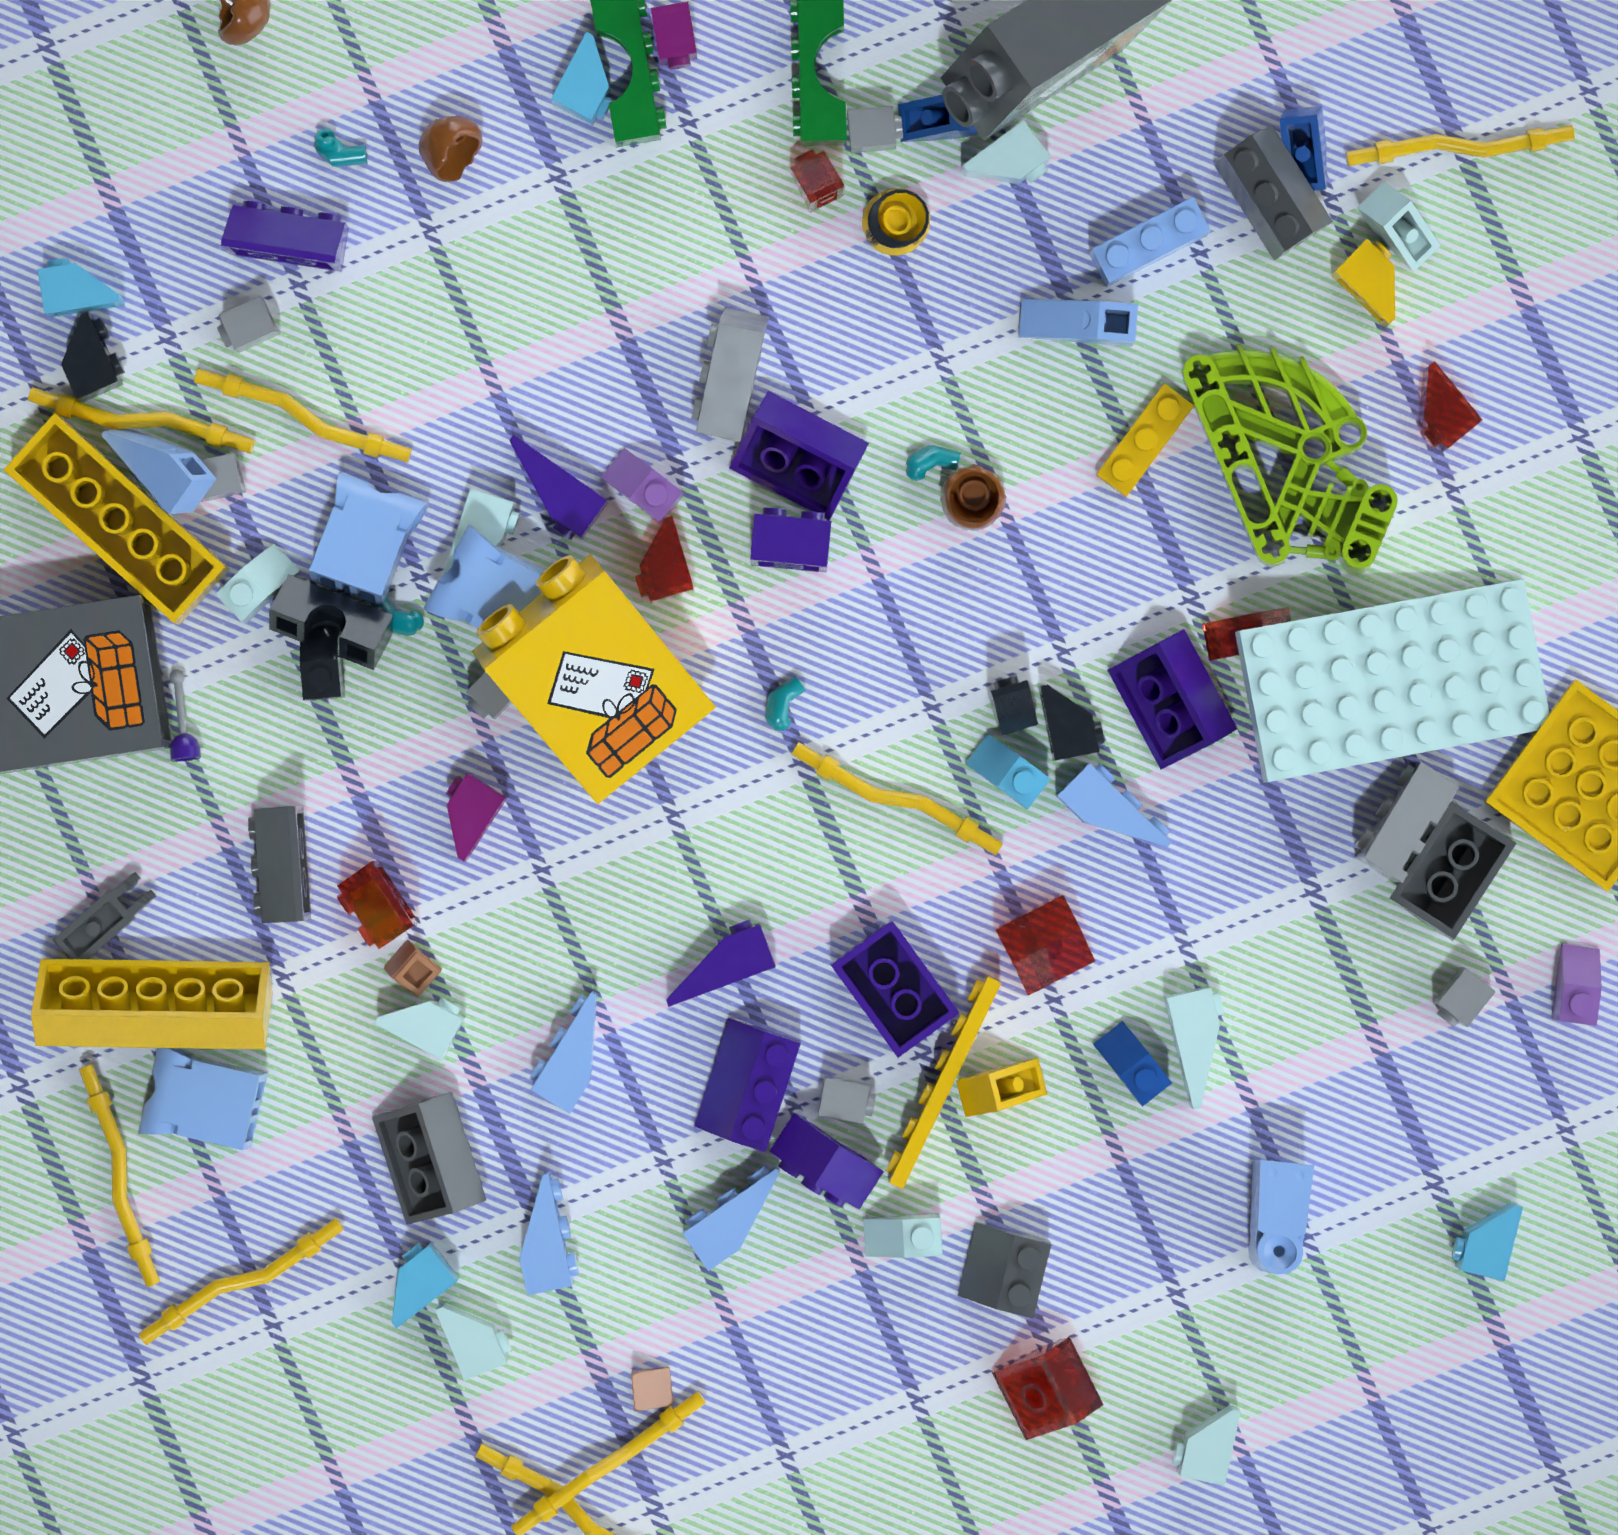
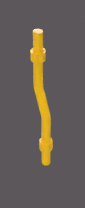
M1572 125L1543 130L1540 127L1526 130L1524 135L1489 142L1432 134L1392 143L1390 139L1374 142L1372 147L1345 152V159L1348 167L1375 161L1379 165L1393 162L1395 157L1434 149L1487 158L1526 149L1530 153L1545 150L1546 145L1575 140V133Z
M199 368L196 371L194 383L222 390V395L238 399L239 396L281 407L319 438L364 450L363 454L379 458V455L409 463L412 448L385 441L384 436L369 432L367 436L328 425L287 393L245 382L243 377L230 373L224 376Z
M34 387L31 388L28 396L29 402L54 409L57 415L69 419L75 416L115 430L166 426L206 439V444L218 448L224 445L249 454L252 453L255 445L254 439L229 432L226 426L214 422L208 425L168 411L117 415L80 403L74 396L65 393L59 396Z
M798 742L791 754L816 769L815 774L827 781L831 778L869 802L920 810L955 831V836L964 842L969 843V841H972L995 856L1003 845L1001 841L979 829V824L968 817L962 819L924 795L875 788L838 766L839 761L827 754L823 757Z
M91 1063L78 1070L89 1095L86 1101L91 1113H96L111 1150L112 1203L129 1243L126 1248L131 1261H136L145 1286L150 1287L159 1283L160 1279L150 1257L153 1251L147 1238H143L127 1199L126 1146L110 1109L113 1103L107 1090L103 1091L94 1066Z
M335 1218L315 1233L311 1234L308 1232L296 1241L297 1245L265 1268L212 1281L178 1306L173 1304L161 1312V1318L138 1333L140 1339L145 1345H148L169 1329L175 1331L187 1322L186 1318L220 1294L271 1282L305 1257L310 1259L322 1250V1245L345 1230L343 1225Z
M697 1391L675 1408L670 1406L659 1414L660 1419L627 1444L583 1471L550 1497L543 1496L533 1504L534 1508L511 1525L516 1535H524L541 1521L548 1522L558 1514L557 1509L592 1483L636 1456L668 1431L671 1433L684 1425V1419L706 1404L704 1397Z
M482 1443L475 1454L476 1458L499 1469L500 1475L511 1481L517 1479L549 1497L563 1487L524 1466L523 1460L511 1454L507 1457ZM574 1498L561 1506L585 1535H616L597 1525Z

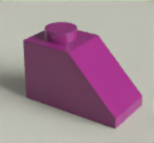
M688 2L650 8L660 66L668 64V68L671 70L691 66L690 60L697 59V51Z
M467 773L464 778L457 776L446 792V795L450 797L446 806L457 857L464 862L469 859L507 800L506 796L470 773Z

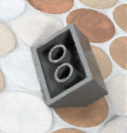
M1273 125L1249 136L1225 153L1214 164L1274 261L1333 222Z
M1451 802L1425 842L1426 845L1423 850L1416 856L1407 870L1408 875L1403 883L1398 884L1389 899L1421 922L1453 941L1517 843Z
M303 806L254 809V817L248 818V831L250 840H256L257 855H251L252 877L259 878L260 893H254L253 897L255 916H261L262 923L310 920L311 906Z
M452 1092L430 1097L372 1116L406 1225L452 1214L486 1201L482 1181L478 1175L470 1144L466 1138Z

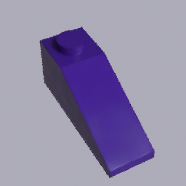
M513 434L509 441L552 519L557 521L553 528L570 540L575 535L583 540L609 502Z
M749 919L730 926L731 934L724 936L667 997L668 1007L775 968L776 965L761 924L753 926Z

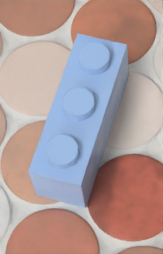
M1192 197L1092 248L1089 255L1107 288L1206 237L1211 229L1195 198Z

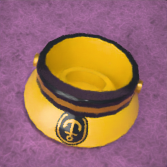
M892 188L880 192L869 201L863 213L862 229L867 241L875 250L886 255H904L916 249L926 238L930 229V213L926 203L916 193L904 188Z

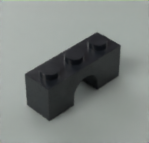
M288 574L269 609V630L304 643L314 628L322 625L336 627L342 632L339 637V657L374 670L392 637L393 615L387 613L379 606H369L353 600L343 592H333L320 587L310 579H300Z

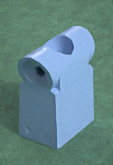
M339 472L335 506L332 509L309 569L311 580L324 587L383 606L407 539L422 520L429 503L401 493H380L368 481Z
M468 525L454 550L452 567L438 580L424 609L440 617L465 621L478 628L497 609L512 604L520 612L541 595L542 592L537 587L536 582L545 570L494 546L476 529Z
M157 1048L152 1069L155 1091L144 1104L138 1134H176L239 1150L250 1148L268 1073L197 1058L180 1048Z
M1266 1160L1252 1161L1250 1244L1248 1251L1252 1264L1260 1271L1288 1274L1301 1263L1314 1165Z

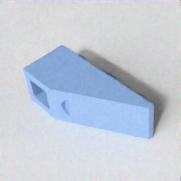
M1022 299L1019 338L1132 347L1136 337L1138 304L1106 301Z
M130 429L103 431L101 434L111 446L112 452L124 461L133 472L134 478L148 489L156 499L157 505L168 514L194 512L216 480V477L194 452Z
M1087 763L1056 795L1083 823L1164 847H1168L1171 844L1166 838L1170 831L1154 816L1150 820L1146 819L1138 811L1143 805L1128 790L1121 794L1111 784L1115 780L1114 776L1100 763L1095 768L1090 763Z
M594 991L590 993L588 998L582 994L580 995L569 1013L575 1017L568 1030L560 1027L549 1045L555 1051L548 1063L541 1059L530 1076V1079L535 1081L531 1088L533 1092L569 1114L592 1077L597 993Z
M764 1165L747 1177L750 1184L739 1192L735 1187L729 1189L716 1199L719 1206L709 1213L701 1209L685 1220L688 1227L683 1230L682 1234L708 1271L740 1250L780 1173L777 1165L770 1170Z
M550 1171L544 1172L542 1175L519 1258L527 1296L570 1287L574 1283L573 1276L579 1275L575 1253L568 1254L565 1239L571 1238L567 1216L560 1217L557 1202L563 1201L560 1182L558 1178L552 1179Z

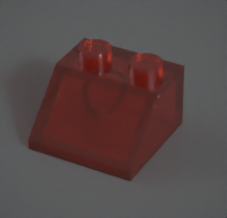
M379 860L371 861L337 885L341 891L337 895V899L348 915L353 912L362 923L357 929L369 947L375 944L378 949H382L420 924Z
M1059 894L993 928L1028 996L1095 962L1082 930L1063 894Z
M1070 1337L1044 1345L992 1372L1025 1440L1077 1424L1104 1405Z

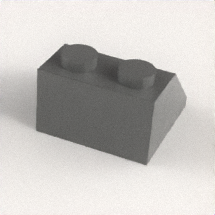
M976 1222L957 1296L997 1310L1033 1318L1052 1246L1051 1242L1047 1239Z

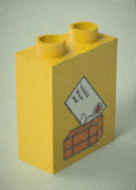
M589 554L578 563L572 555H568L554 562L540 575L536 585L542 594L520 612L512 604H508L497 609L481 623L476 634L482 640V643L473 649L472 652L486 673L598 805L717 707L594 557Z

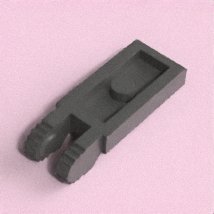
M136 872L126 878L113 891L108 890L53 939V942L68 959H91L134 921L136 914L157 897L152 890L144 892L129 908L119 899L138 884L141 877Z

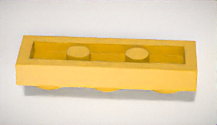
M1164 383L1097 472L1096 476L1126 498L1185 420L1194 405Z

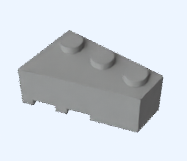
M725 307L719 325L711 324L707 347L713 348L711 362H703L699 383L706 384L703 398L696 397L691 417L692 420L698 421L697 433L741 442L753 393L757 367L762 353L764 335L769 322L768 316Z
M1416 762L1413 767L1408 764L1396 781L1400 788L1393 799L1387 796L1383 800L1375 814L1380 819L1372 831L1366 828L1355 844V847L1359 849L1355 858L1392 882H1404L1408 875L1405 871L1414 856L1421 853L1426 845L1423 842L1432 828L1437 826L1460 787L1423 762Z

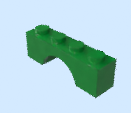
M590 0L597 36L618 43L629 55L633 66L632 78L628 88L617 100L609 104L616 147L661 140L660 130L667 129L663 106L655 107L653 92L660 91L657 69L649 70L647 55L654 54L650 31L642 32L640 18L647 17L645 0Z
M790 0L791 23H798V37L791 38V61L799 60V75H792V98H800V113H793V136H801V146L846 145V102L830 95L820 84L815 72V60L822 46L832 37L844 32V0Z

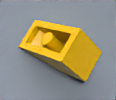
M1366 239L1331 276L1386 328L1395 320V267L1389 260L1392 255L1386 247L1378 241H1374L1372 244Z
M1038 1058L983 1071L956 1080L965 1117L998 1112L1048 1095Z

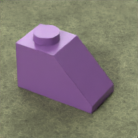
M625 448L601 477L660 525L684 496V493Z
M1561 944L1551 1019L1597 1026L1602 990L1600 949Z

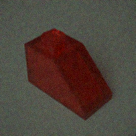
M813 149L793 159L795 165L790 167V174L810 213L844 197L845 186L825 151L816 154Z
M1434 361L1423 370L1418 423L1423 428L1420 434L1427 444L1433 449L1439 447L1443 452L1483 419Z
M673 516L667 517L661 524L639 565L642 574L635 576L641 598L649 596L651 604L695 591Z
M1289 607L1203 623L1209 661L1239 656L1235 635L1237 631L1290 622Z

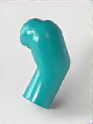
M321 129L315 134L314 147L316 152L331 166L343 167L368 164L365 145L345 147L330 129Z
M927 445L909 456L906 461V475L911 480L920 481L925 478L926 472L936 465L957 470L961 452L935 445Z
M388 596L383 606L370 603L371 605L383 608L387 613L393 615L392 633L411 636L424 626L423 616L418 611L413 610L410 613L397 611Z
M796 675L773 690L767 697L765 719L767 724L772 726L775 731H784L790 726L791 719L788 717L789 702L806 691Z

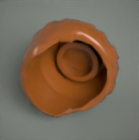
M220 0L222 9L219 13L221 22L218 36L229 45L238 46L248 43L262 32L269 21L270 0Z
M456 115L435 119L433 123L426 126L418 144L419 154L430 173L437 180L454 182L460 180L465 167L473 163L475 155L482 146V133L478 124L466 117Z
M973 464L952 472L943 484L940 501L944 514L954 526L960 527L963 530L979 531L989 527L1001 517L1007 497L999 477L995 476L990 470Z

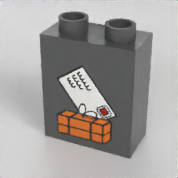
M1026 0L988 24L941 76L940 79L946 86L943 89L945 106L958 124L967 128L973 125L982 139L986 140L1122 52L1172 0Z
M136 595L0 616V774L170 749L172 740L151 603L144 596Z

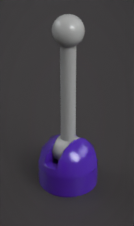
M173 670L169 678L174 684L179 735L170 744V759L172 762L197 760L201 758L199 743L194 736L187 733L182 692V682L185 676L181 670Z

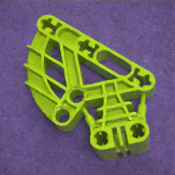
M1240 343L1236 345L1237 350L1209 355L1198 354L1190 357L1183 367L1182 376L1185 387L1259 562L1268 567H1275L1284 563L1289 553L1304 554L1306 558L1326 559L1329 562H1335L1339 559L1343 569L1350 574L1357 575L1366 572L1377 556L1382 540L1397 508L1398 499L1395 491L1388 485L1377 484L1368 489V484L1365 480L1358 479L1347 468H1341L1334 462L1360 450L1367 437L1365 423L1357 417L1345 397L1327 379L1311 369L1304 356L1298 357L1300 361L1298 362L1279 355L1274 346L1269 348V353L1244 350ZM1199 365L1202 370L1209 369V372L1206 374L1208 388L1211 389L1216 385L1218 389L1208 390L1200 397H1197L1196 393H1202L1203 388L1198 378L1191 379L1190 377L1193 374L1194 366ZM1251 385L1262 412L1230 400L1225 386ZM1260 386L1287 394L1301 428L1272 417ZM1299 402L1315 415L1322 426L1310 430ZM1351 425L1356 427L1360 433V439L1354 444H1346L1341 441L1339 430L1343 426ZM1227 434L1230 439L1237 438L1239 441L1235 444V453L1238 459L1243 455L1247 457V459L1234 462L1229 467H1226L1225 463H1229L1232 460L1230 452L1227 448L1220 449L1219 447L1222 444L1223 436ZM1247 439L1295 458L1276 506H1274ZM1309 440H1318L1323 444L1325 453L1317 459L1309 458L1304 453V444ZM1327 465L1337 474L1335 477L1347 486L1345 495L1331 493L1335 483H1329L1326 492L1310 490L1321 466ZM1238 469H1248L1256 479L1269 510V518L1263 523H1253L1245 513L1232 481V475ZM1375 497H1377L1379 502L1386 501L1387 504L1383 512H1380L1378 508H1371ZM1299 517L1311 525L1308 533L1311 539L1316 529L1327 537L1324 545L1290 546L1289 540ZM1274 524L1276 530H1270L1269 534L1274 544L1281 543L1283 546L1279 549V557L1273 558L1271 553L1264 554L1262 550L1267 545L1264 534L1256 538L1254 532L1265 531ZM1353 547H1356L1358 551L1365 550L1366 554L1363 562H1359L1357 558L1351 559L1349 557Z

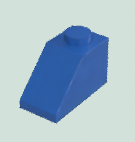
M943 95L898 104V113L902 118L903 139H900V142L960 139L979 135L973 125L968 128L963 127L953 119L945 106Z
M1322 106L1284 110L1279 118L1283 143L1313 191L1326 190V136Z
M1123 1021L1093 1043L1094 1047L1142 1107L1172 1084L1167 1075Z

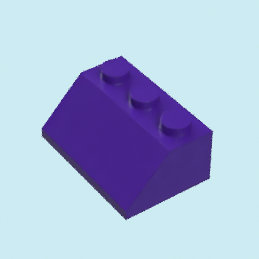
M243 201V206L232 205L221 240V246L230 255L342 272L349 227L345 222H340L341 216L319 212L318 218L303 216V210L281 206L280 212L265 210L266 204L254 201Z
M768 391L755 412L729 469L812 512L825 513L824 518L830 521L869 442Z
M1185 629L1107 670L1160 770L1214 744L1238 730Z
M729 1018L694 1127L726 1140L766 1152L801 1041Z

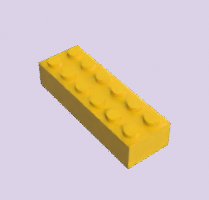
M55 413L3 469L174 624L181 625L230 570L224 562L174 517L162 510L155 500L65 419Z
M41 959L31 1011L35 1046L266 1050L273 995L270 962Z

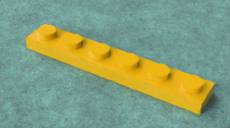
M986 975L983 982L978 979L975 981L967 998L973 1004L967 1016L960 1013L951 1031V1034L956 1036L951 1050L943 1048L934 1067L940 1073L934 1085L927 1082L918 1100V1103L924 1105L918 1119L911 1116L901 1136L907 1139V1142L901 1153L894 1151L885 1169L886 1172L891 1174L888 1179L890 1184L901 1189L904 1188L999 990L1000 981Z

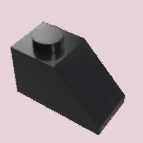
M330 625L318 626L309 633L304 643L300 642V673L304 701L345 698L342 658L339 657L340 631L336 627Z
M1048 684L1039 686L1038 689L1052 760L1056 761L1100 752L1098 744L1105 743L1101 721L1094 722L1091 713Z

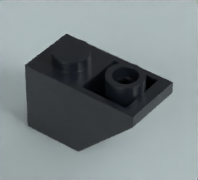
M88 311L80 314L61 363L76 400L82 403L124 385L120 375L125 373L116 352L110 354L104 341L109 339L110 336L101 317L95 319Z
M1016 675L993 683L995 690L987 693L1000 736L1038 725L1028 680L1019 682Z

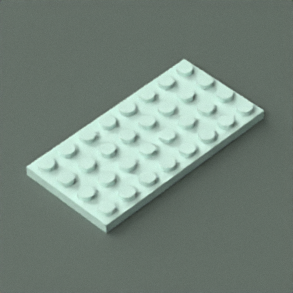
M1524 579L1235 632L1263 783L1538 731L1550 714Z

